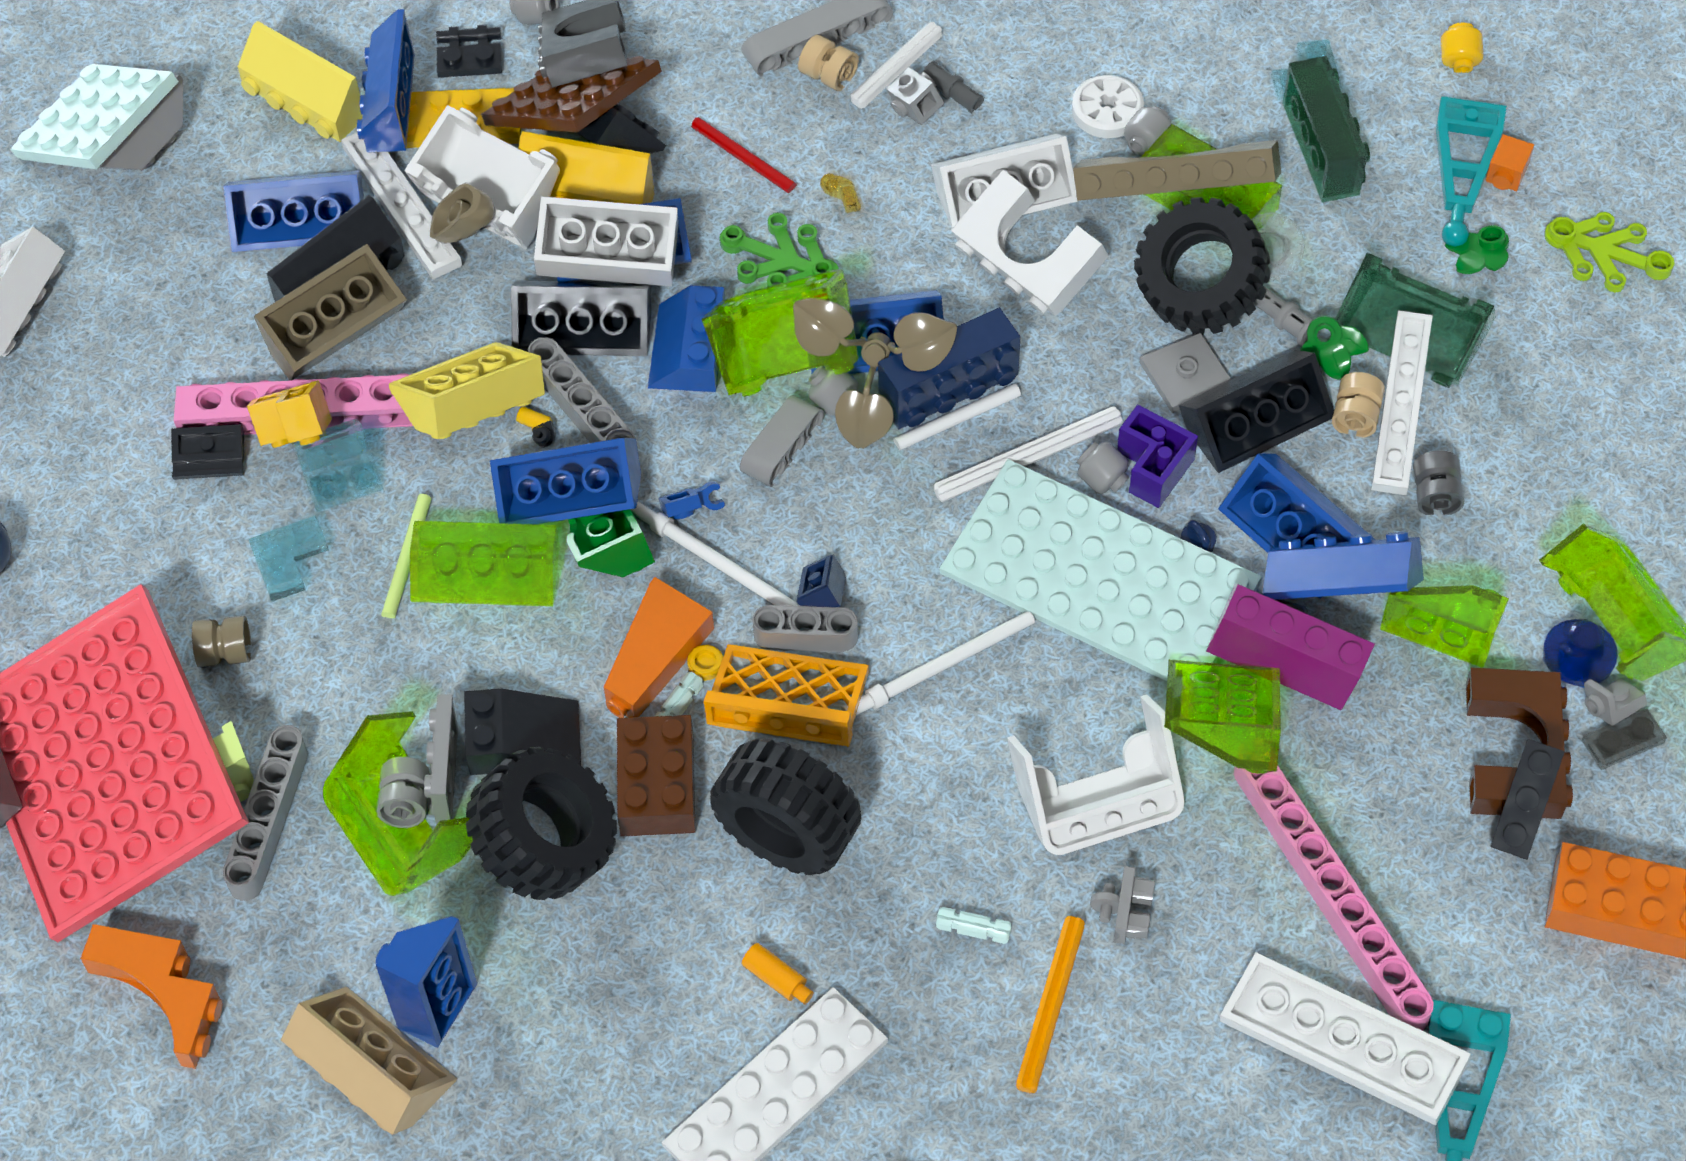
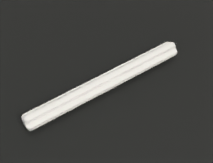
M1112 406L950 476L933 485L935 495L940 502H945L995 480L1007 459L1025 467L1122 424L1121 413L1116 407Z

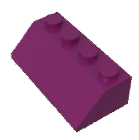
M1235 584L1206 652L1342 710L1363 673L1375 643L1244 586Z

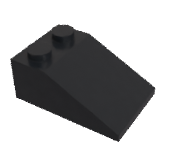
M502 688L464 691L465 757L470 775L488 774L512 753L519 750H527L530 747L544 748V751L548 748L562 751V756L572 755L580 760L578 764L581 766L579 701Z

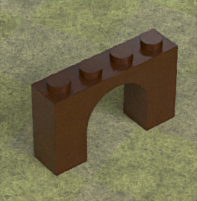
M1470 668L1466 681L1467 716L1500 717L1517 720L1527 725L1537 735L1542 744L1565 751L1564 741L1568 740L1569 721L1568 719H1563L1562 709H1565L1567 705V688L1561 687L1560 672ZM1570 752L1564 753L1542 818L1562 819L1566 807H1571L1573 788L1572 785H1566V774L1570 773L1571 768ZM1474 765L1469 780L1470 814L1501 816L1517 767Z

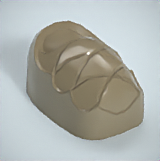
M467 183L458 186L436 207L431 220L430 237L446 244L462 241L473 236L480 228L487 225L493 219L494 204L492 199L483 191Z

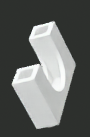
M1002 170L952 228L951 232L957 239L955 246L969 258L973 254L981 259L980 266L992 276L1000 273L1006 278L1004 284L1015 294L1019 295L1022 291L1031 297L1028 302L1037 311L1044 314L1048 310L1056 316L1068 305L1109 256L1099 241L1079 226H1076L1061 245L1048 258L1040 262L1022 264L1009 259L1005 253L1007 235L1035 200L1026 186Z

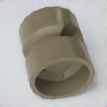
M246 616L225 617L221 625L216 620L211 619L193 621L192 646L197 667L215 666L221 662L222 658L228 664L249 663L251 661V653H246L245 646L251 645L250 629Z

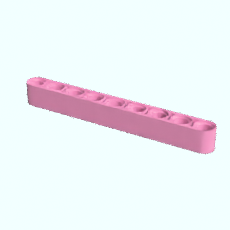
M1258 743L1244 744L1237 752L1234 766V777L1388 1014L1423 1031L1426 1029L1433 1011L1434 1003L1430 994L1269 751ZM1244 764H1254L1257 765L1259 768L1250 769L1246 767ZM1273 793L1279 798H1268L1264 794ZM1290 822L1296 824L1298 828H1288L1283 823ZM1310 852L1318 858L1309 859L1303 853ZM1323 883L1335 884L1339 889H1328ZM1343 914H1353L1357 916L1359 920H1348L1343 916ZM1363 945H1374L1379 949V952H1370ZM1394 976L1400 983L1391 984L1384 977ZM1405 1008H1415L1421 1013V1016H1412L1405 1011Z

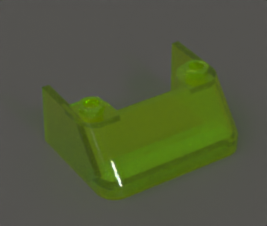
M1583 523L1539 559L1542 566L1559 573L1561 577L1558 578V582L1569 595L1572 596L1576 593L1578 596L1586 599L1622 649L1618 653L1621 661L1618 662L1616 667L1620 674L1626 675L1631 680L1644 681L1686 661L1685 621L1634 552L1622 540Z
M413 711L367 715L323 785V799L327 808L382 890L390 896L407 894L456 865L464 858L471 847L470 844L473 842L472 837L467 835L466 822L470 820L467 817L441 820L432 830L425 819L417 826L397 828L385 824L377 816L381 768L389 759L408 757L400 741L416 718Z

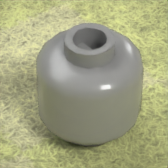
M510 0L512 14L516 15L519 22L525 25L542 24L543 12L559 8V0Z
M1156 106L1139 109L1125 126L1124 136L1130 150L1138 155H1155L1160 152L1173 132L1170 116L1163 109Z
M832 364L826 368L818 367L808 380L811 384L809 389L810 400L829 415H835L836 404L844 391L850 389L858 391L859 389L858 381L838 364Z
M1094 442L1076 462L1080 465L1078 476L1098 494L1106 493L1109 489L1116 493L1129 479L1125 474L1129 467L1128 459L1108 442H1103L1100 445Z

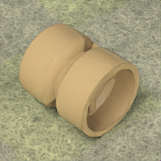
M816 34L804 46L799 57L798 69L801 73L812 79L819 80L821 78V82L836 91H841L845 86L840 83L845 80L850 81L854 77L859 57L857 53L843 46L836 47L833 41Z
M1352 372L1341 378L1332 418V425L1339 433L1348 434L1350 429L1357 431L1356 436L1365 438L1376 432L1380 414L1379 409L1381 408L1385 390L1383 382L1378 377L1364 372Z

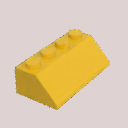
M521 132L519 150L530 155L532 151L539 153L543 149L558 159L557 165L560 168V172L550 197L626 204L652 202L655 192L650 153Z

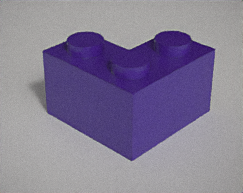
M1137 404L1119 428L1117 450L1122 455L1136 462L1131 469L1129 493L1160 508L1195 460L1198 435Z

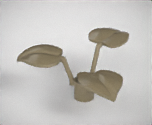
M818 298L801 299L793 305L795 334L801 347L808 353L815 356H829L836 352L839 343L843 346L863 347L861 351L862 358L870 365L863 393L853 389L844 391L839 397L835 408L836 423L841 434L851 445L858 449H864L881 439L891 428L894 418L893 408L888 399L881 394H870L878 362L888 358L891 352L895 354L902 353L903 363L908 369L913 371L930 370L940 364L953 346L957 333V325L953 322L942 320L931 314L912 313L904 316L894 330V340L899 347H896L895 343L891 342L890 338L883 333H873L867 339L861 337L860 339L847 340L845 337L852 332L854 321L851 314L843 306Z

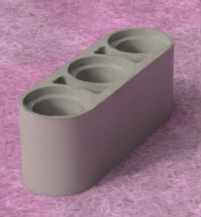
M795 395L789 396L744 453L740 463V471L769 487H773L772 481L778 474H783L793 461L791 459L797 449L801 450L812 437L810 433L814 427L821 425L824 411Z
M766 605L758 608L752 618L754 641L763 649L845 652L854 648L858 641L857 616L848 608ZM769 626L775 627V629L773 630H765L763 628ZM801 628H811L809 631H800ZM838 629L848 630L846 632H836Z

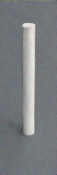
M1017 384L1010 385L897 436L893 441L899 451L1021 396L1020 389Z

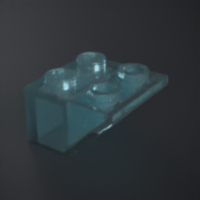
M357 418L327 428L323 434H320L321 439L311 444L300 445L299 441L291 443L316 512L384 490L362 424Z

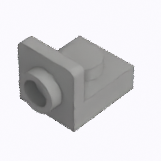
M1622 678L1606 687L1601 686L1592 679L1584 683L1585 705L1588 711L1611 726L1647 705L1645 693Z

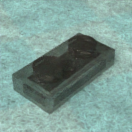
M1644 709L1626 717L1613 726L1609 724L1583 735L1581 741L1600 770H1603L1664 744L1667 737L1649 710Z

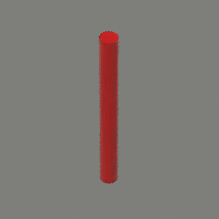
M696 117L693 120L691 127L788 194L797 186L796 182L700 117Z

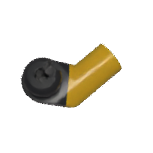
M522 406L517 413L516 421L532 428V439L538 446L547 447L552 444L556 436L552 419L547 415Z

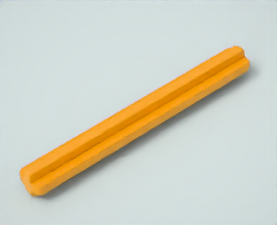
M1067 916L1063 923L1016 1081V1088L1022 1092L1033 1094L1037 1091L1084 931L1085 922L1078 917Z

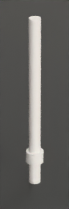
M639 501L637 502V508L631 509L633 515L650 525L651 531L661 537L666 535L773 605L799 606L791 598L676 526L674 520L670 517L668 518L663 512L656 513Z
M1026 611L883 686L877 684L865 690V695L861 697L856 716L872 707L876 710L888 704V699L1035 624L1032 613ZM846 704L842 706V711H847L848 705Z

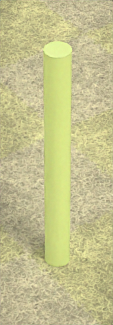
M419 494L381 613L382 617L394 619L396 617L432 500L429 495Z

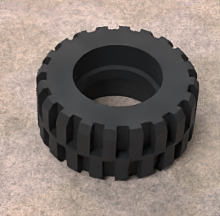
M1202 197L1192 198L1191 204L1185 205L1183 201H1179L1173 204L1174 210L1166 214L1163 210L1156 215L1159 221L1154 226L1148 224L1143 231L1147 237L1146 240L1138 241L1136 252L1140 258L1134 260V270L1138 275L1136 279L1138 287L1157 315L1165 323L1170 322L1175 329L1184 332L1186 328H1189L1193 334L1201 333L1202 335L1207 328L1213 334L1223 332V325L1230 323L1233 328L1240 324L1239 317L1246 313L1250 316L1256 310L1253 304L1256 299L1263 300L1266 294L1263 283L1270 282L1271 271L1267 266L1271 262L1269 252L1253 221L1247 214L1243 215L1241 210L1232 203L1225 206L1222 199L1211 198L1209 203H1205ZM1206 241H1217L1229 246L1232 251V262L1227 274L1219 283L1209 289L1197 292L1185 291L1176 286L1173 279L1174 269L1179 258L1187 249Z
M754 739L740 745L710 791L711 809L714 810V816L718 822L723 824V829L729 835H733L741 846L753 851L754 855L760 859L764 858L770 861L772 865L778 868H787L789 872L796 874L803 872L805 875H819L835 867L861 824L859 801L854 798V792L851 787L843 783V778L840 775L827 768L828 765L821 760L817 761L810 757L808 752L802 749L796 750L790 744L784 742L775 743L773 739H763L761 741Z
M530 747L527 750H519L512 753L475 786L471 793V800L467 803L466 817L470 818L466 822L467 835L473 839L470 845L474 855H479L482 859V868L486 873L491 871L497 877L495 881L502 887L510 886L513 888L512 893L523 897L531 894V898L535 900H546L548 897L557 899L574 891L604 867L609 861V855L613 853L616 844L614 836L617 834V820L612 819L615 809L613 802L608 801L606 798L607 789L603 783L598 784L593 777L595 773L589 767L583 768L578 764L580 760L572 755L562 756V751L551 748L544 751V748ZM523 801L534 804L550 817L558 831L560 846L546 841L531 827L524 812Z

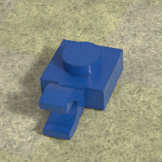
M714 481L708 482L694 490L689 488L658 498L662 512L668 518L673 516L675 520L693 515V510L702 508V505L710 510H719L725 506L722 499L716 501L709 500V494L714 490L720 489V484Z

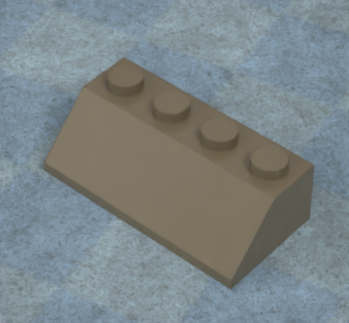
M368 244L255 314L254 319L271 356L289 381H292L399 312L407 299Z

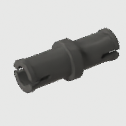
M935 61L930 62L923 70L932 78L936 87L942 91V95L946 99L952 98L971 114L982 105L984 97L964 84V79L959 75L953 76Z

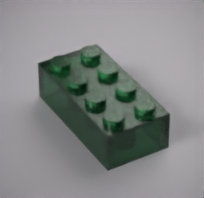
M1327 56L1290 62L1282 105L1321 202L1359 196L1362 183L1366 181L1365 166L1366 162L1370 161V150L1368 144L1361 140L1357 118L1351 116L1348 96L1345 92L1342 93L1339 87L1337 69L1331 67Z

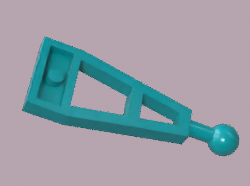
M1441 96L1436 124V137L1444 209L1452 211L1450 222L1443 227L1442 239L1450 246H1460L1469 237V230L1464 224L1465 213H1472L1487 176L1491 159L1503 135L1507 106ZM1448 132L1489 137L1490 140L1480 164L1451 160ZM1453 177L1473 179L1467 197L1455 195Z
M1433 1000V1011L1429 1020L1428 1034L1451 1045L1493 1052L1480 1094L1454 1090L1435 1126L1437 1152L1445 1154L1446 1161H1462L1463 1158L1470 1159L1494 1091L1508 1049L1511 1014ZM1447 1107L1473 1112L1464 1140L1450 1137Z

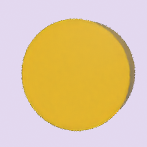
M700 645L694 648L688 655V670L699 675L703 681L712 680L717 676L723 655L718 648L712 645Z

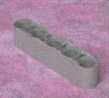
M833 0L750 36L743 43L741 51L759 76H764V72L771 69L778 70L792 64L791 61L800 57L804 46L814 35H821L838 44L847 40V37L852 34H861L875 28V24L882 21L889 22L893 16V9L886 0Z
M545 337L538 338L530 344L528 352L541 356L544 389L590 443L618 438L636 439L633 432L557 342Z
M283 725L276 728L269 737L244 808L249 823L236 831L223 868V876L231 895L240 901L254 899L263 888L307 760L308 751L301 731L292 725ZM288 746H295L291 750L283 751ZM277 778H284L281 782L271 783ZM273 810L269 815L260 816L264 811ZM254 843H262L255 849H248ZM243 876H250L248 880L242 883H237V880Z

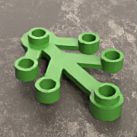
M773 213L767 220L768 231L774 235L779 249L747 237L745 232L736 225L727 226L720 234V246L723 251L736 254L744 250L770 260L757 265L752 261H742L737 266V277L740 282L750 284L757 278L768 276L767 289L773 295H782L789 289L807 284L818 288H827L834 285L839 278L838 265L830 259H825L817 243V229L815 226L804 224L798 228V243L806 248L809 260L797 255L787 232V217L782 213ZM775 223H781L782 225H780V226H775V225H773V224H775ZM811 234L812 236L804 237L803 235ZM732 235L737 236L736 238H729ZM794 269L800 273L786 277L781 272ZM747 270L752 271L749 274L742 273ZM818 270H827V272L820 273ZM775 282L782 283L781 285H773Z

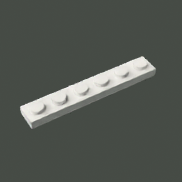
M357 133L341 139L343 149L357 170H361L362 177L432 280L461 267V257L451 243L444 244L430 237L432 215L388 152H367L364 139H359Z
M1398 310L1371 490L1407 496L1432 315Z

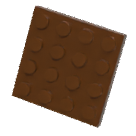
M642 56L627 58V66L553 88L549 78H543L540 70H538L534 78L515 86L514 92L506 97L495 100L492 103V107L481 115L485 126L579 132L657 76L662 70L658 60L644 59Z

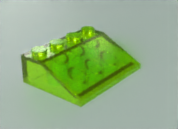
M1168 660L1164 727L1237 768L1246 769L1256 774L1266 773L1267 771L1277 772L1281 734L1280 668Z

